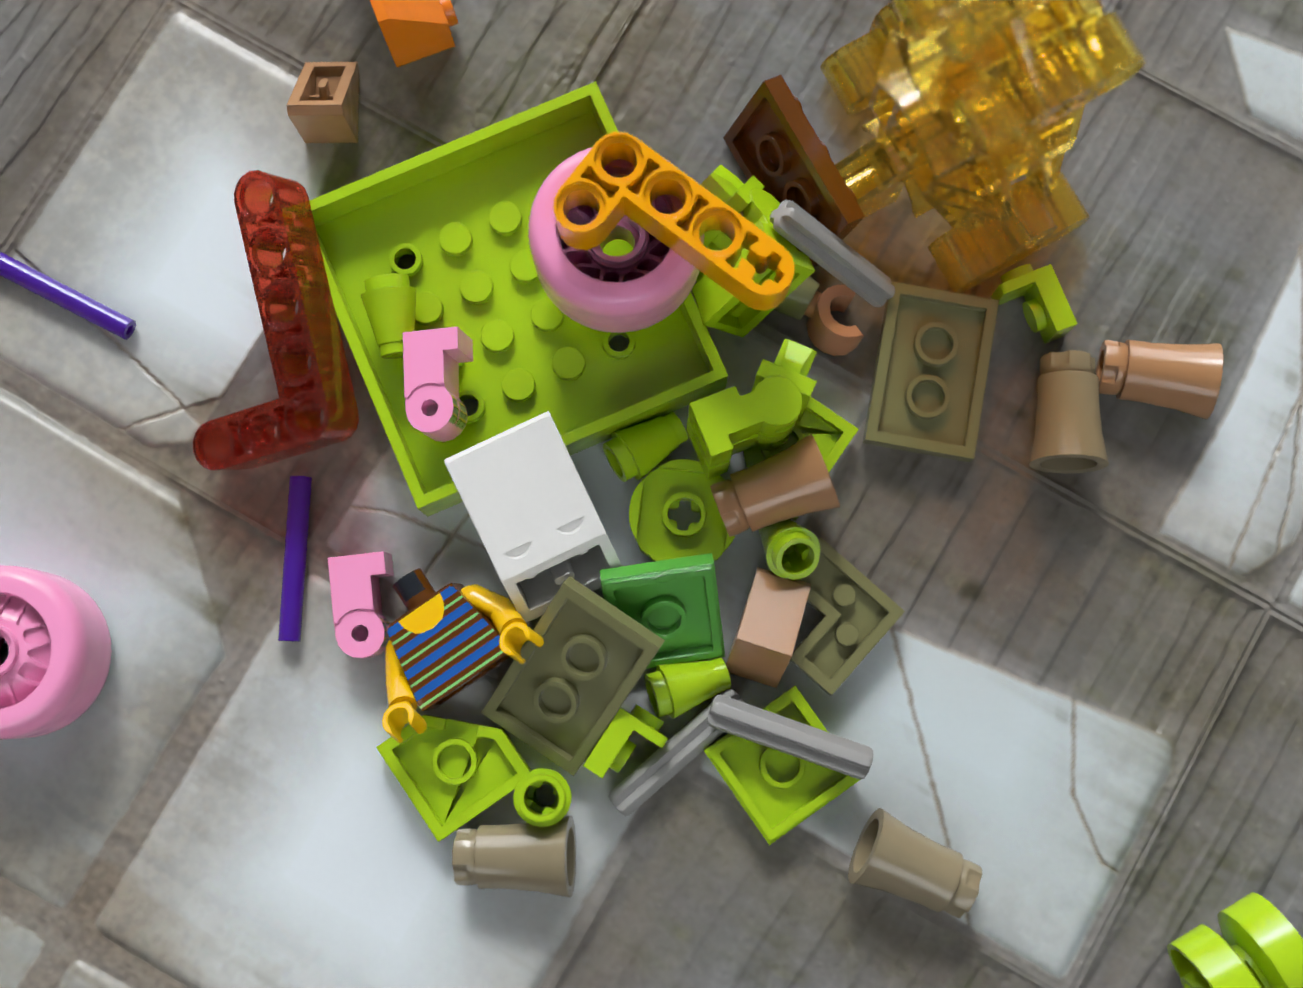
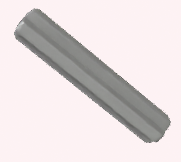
M789 200L782 201L778 209L772 211L770 222L777 233L869 304L881 307L887 299L894 296L895 286L891 284V279L795 202Z
M728 689L721 694L744 702L733 689ZM711 704L670 738L663 748L660 747L610 791L609 799L624 816L632 814L724 733V731L710 727L707 724V716Z
M716 695L707 716V724L710 727L857 779H864L872 765L873 750L868 746L724 695Z

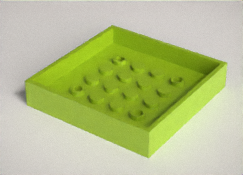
M596 81L292 207L418 510L427 517L463 502L445 465V459L547 411L550 412L571 456L611 439L612 432L664 416L689 405L693 401L726 389L727 371L707 327L703 325L700 311L691 291L683 303L662 321L637 331L611 333L588 328L569 318L555 306L541 286L528 238L529 218L535 196L544 180L559 164L578 152L592 148L604 135L618 132ZM613 240L605 245L603 253L610 256H623L630 253L633 247L624 240ZM410 254L416 257V261L411 268L401 269L398 267V261L402 256ZM382 274H407L410 286L416 288L415 331L458 327L473 340V362L458 363L459 399L462 402L467 399L476 400L478 402V410L475 414L467 417L465 428L455 439L446 442L435 441L415 429L408 421L405 411L403 357L394 359L381 358L380 348L377 345L361 298V294L366 292L364 282L366 279ZM618 335L624 336L629 340V346L621 352L614 351L609 347L610 340Z

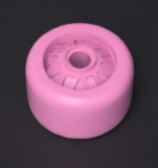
M591 148L574 154L559 164L544 180L535 196L530 212L528 238L536 273L541 286L555 306L577 323L591 329L611 333H625L645 329L668 317L683 303L697 280L699 270L626 215L623 216L608 237L595 248L578 250L568 246L560 238L553 211L554 198L559 188L591 150ZM617 159L607 164L604 171L614 178H623L630 175L635 167L626 160ZM673 195L659 196L651 204L656 211L662 214L676 213L684 206L680 199ZM580 205L569 211L566 218L575 225H586L596 219L598 212L590 206ZM704 234L700 237V241H701V243H702L703 245H704ZM613 240H624L633 247L630 253L623 256H610L603 253L605 245Z
M1 565L0 651L6 640L9 653L3 664L0 659V740L47 735L66 727L78 719L89 709L100 694L107 679L111 663L112 650L109 628L96 602L81 587L70 580L49 572L19 566Z

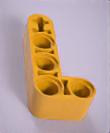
M613 132L604 135L598 140L559 188L554 198L553 211L560 238L572 248L589 250L597 247L608 237L623 216L626 215L746 306L755 310L765 311L776 308L785 300L794 277L795 264L791 254L784 246L629 133ZM617 159L626 160L635 167L630 175L623 178H614L608 175L604 168L611 161ZM673 195L679 198L684 206L676 213L662 214L656 211L651 204L659 196ZM580 205L590 206L598 212L596 219L586 225H575L569 222L566 217L569 211ZM720 230L730 237L732 244L727 249L712 251L701 243L700 237L707 231ZM747 249V260L741 258L738 268H733L737 264L742 250ZM767 268L776 273L774 281L767 279L762 285L755 283L753 280L755 272L762 274Z

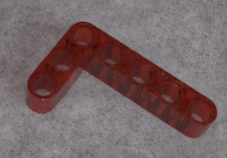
M260 170L249 171L240 178L234 191V204L279 398L207 421L200 425L194 435L193 453L200 465L208 470L254 469L337 444L350 438L356 431L359 422L356 398L308 194L305 187L298 181ZM284 249H285L286 253H285V257H284V260H283V253H284ZM298 301V311L296 314L295 307ZM309 355L311 356V366H310V369H308V359H309ZM322 409L324 412L323 424H321L320 422V414ZM275 426L277 427V435H276V437H275Z

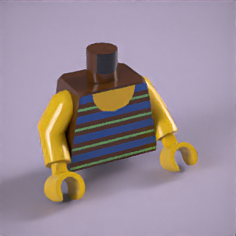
M421 568L406 574L394 583L393 588L408 612L387 626L390 640L385 646V680L388 709L382 718L384 730L399 744L403 742L401 737L402 728L408 722L419 735L424 733L427 729V723L416 711L417 706L422 711L438 708L509 658L524 664L526 660L521 656L522 645L529 640L541 648L544 644L543 637L527 626L523 617L517 612L513 602L505 596L478 584L465 587L463 584L450 583L436 592Z

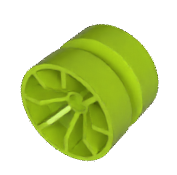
M1254 892L1249 893L1218 913L1217 919L1223 938L1208 926L1200 924L1167 945L1170 960L1181 980L1183 988H1303V938L1272 903Z

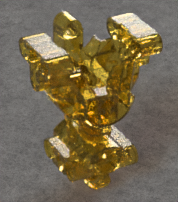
M889 0L890 3L883 7L874 17L869 33L836 50L820 66L823 75L847 114H855L870 107L876 116L875 119L861 126L863 131L869 133L874 138L835 164L848 188L854 192L858 205L865 215L864 218L897 201L904 185L915 218L934 208L953 229L934 240L928 246V250L955 293H962L1070 234L1090 219V215L1063 171H1060L1064 154L1072 149L1077 138L1085 104L1130 79L1147 62L1117 13L1110 12L1104 15L1103 7L1099 0ZM1025 175L1026 179L1011 185V181Z

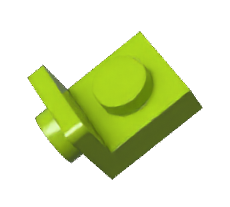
M1025 264L1005 273L1000 277L1002 284L991 295V299L999 300V305L1024 296L1026 302H1023L1025 319L1033 332H1040L1045 344L1064 337L1078 324L1051 264L1033 270L1031 264Z
M637 704L631 712L620 707L583 766L600 778H603L609 768L619 773L636 747V744L628 739L632 731L635 730L657 746L663 748L668 740L665 735L659 732L664 722Z

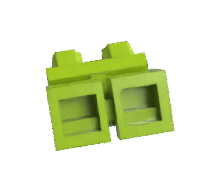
M720 164L700 184L784 246L791 254L795 264L794 277L786 297L815 271L809 257L805 253L798 251L792 243L774 230L773 224L770 222V215L773 210L778 209L780 203L771 194L762 190L764 185L754 175L744 184L737 176ZM711 230L704 233V246L712 251L727 249L732 244L730 237L720 230ZM747 249L742 250L741 256L733 268H738L741 258L747 260ZM767 268L762 274L755 272L753 280L755 283L762 285L767 279L774 281L776 273ZM699 271L697 283L692 288L703 325L736 336L745 337L775 309L772 308L766 311L755 310L746 306L701 271Z
M784 339L774 363L765 359L762 360L755 377L752 392L740 396L736 386L689 403V418L687 419L686 431L707 480L728 472L731 456L755 446L765 450L777 449L788 441L796 421L800 422L817 382L807 377L817 353L815 350L792 340Z

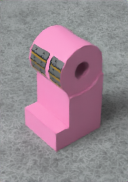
M458 327L403 332L404 397L407 419L415 429L435 441L446 442L455 439L462 433L467 423V410L459 399L458 363L473 362V340Z
M382 551L328 558L333 620L338 646L345 654L354 658H372L380 655L385 651V646L390 640L387 633V626L390 622L382 615L379 578L394 576L392 554Z

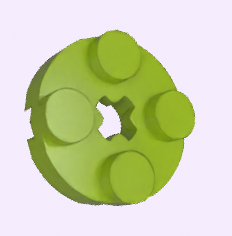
M690 459L672 460L650 472L636 486L629 506L630 528L640 551L653 561L712 553L713 560L716 562L735 538V536L729 537L710 488L711 485L725 479L718 475L707 480L700 462ZM686 500L691 502V511L700 513L699 523H690L688 530L677 529V522L673 519H668L669 509H678L680 501Z

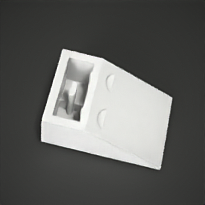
M549 411L444 460L501 582L517 612L520 613L526 623L544 614L561 585L569 576L591 591H595L602 587L599 570L622 566Z

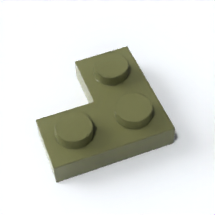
M820 537L818 539L820 543V558L816 569L807 577L798 580L811 584L807 603L817 610L823 618L793 651L790 661L830 696L905 611Z

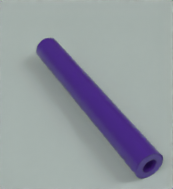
M0 252V276L125 340L133 334L136 328L135 320Z
M290 476L278 641L301 642L312 478L307 476Z

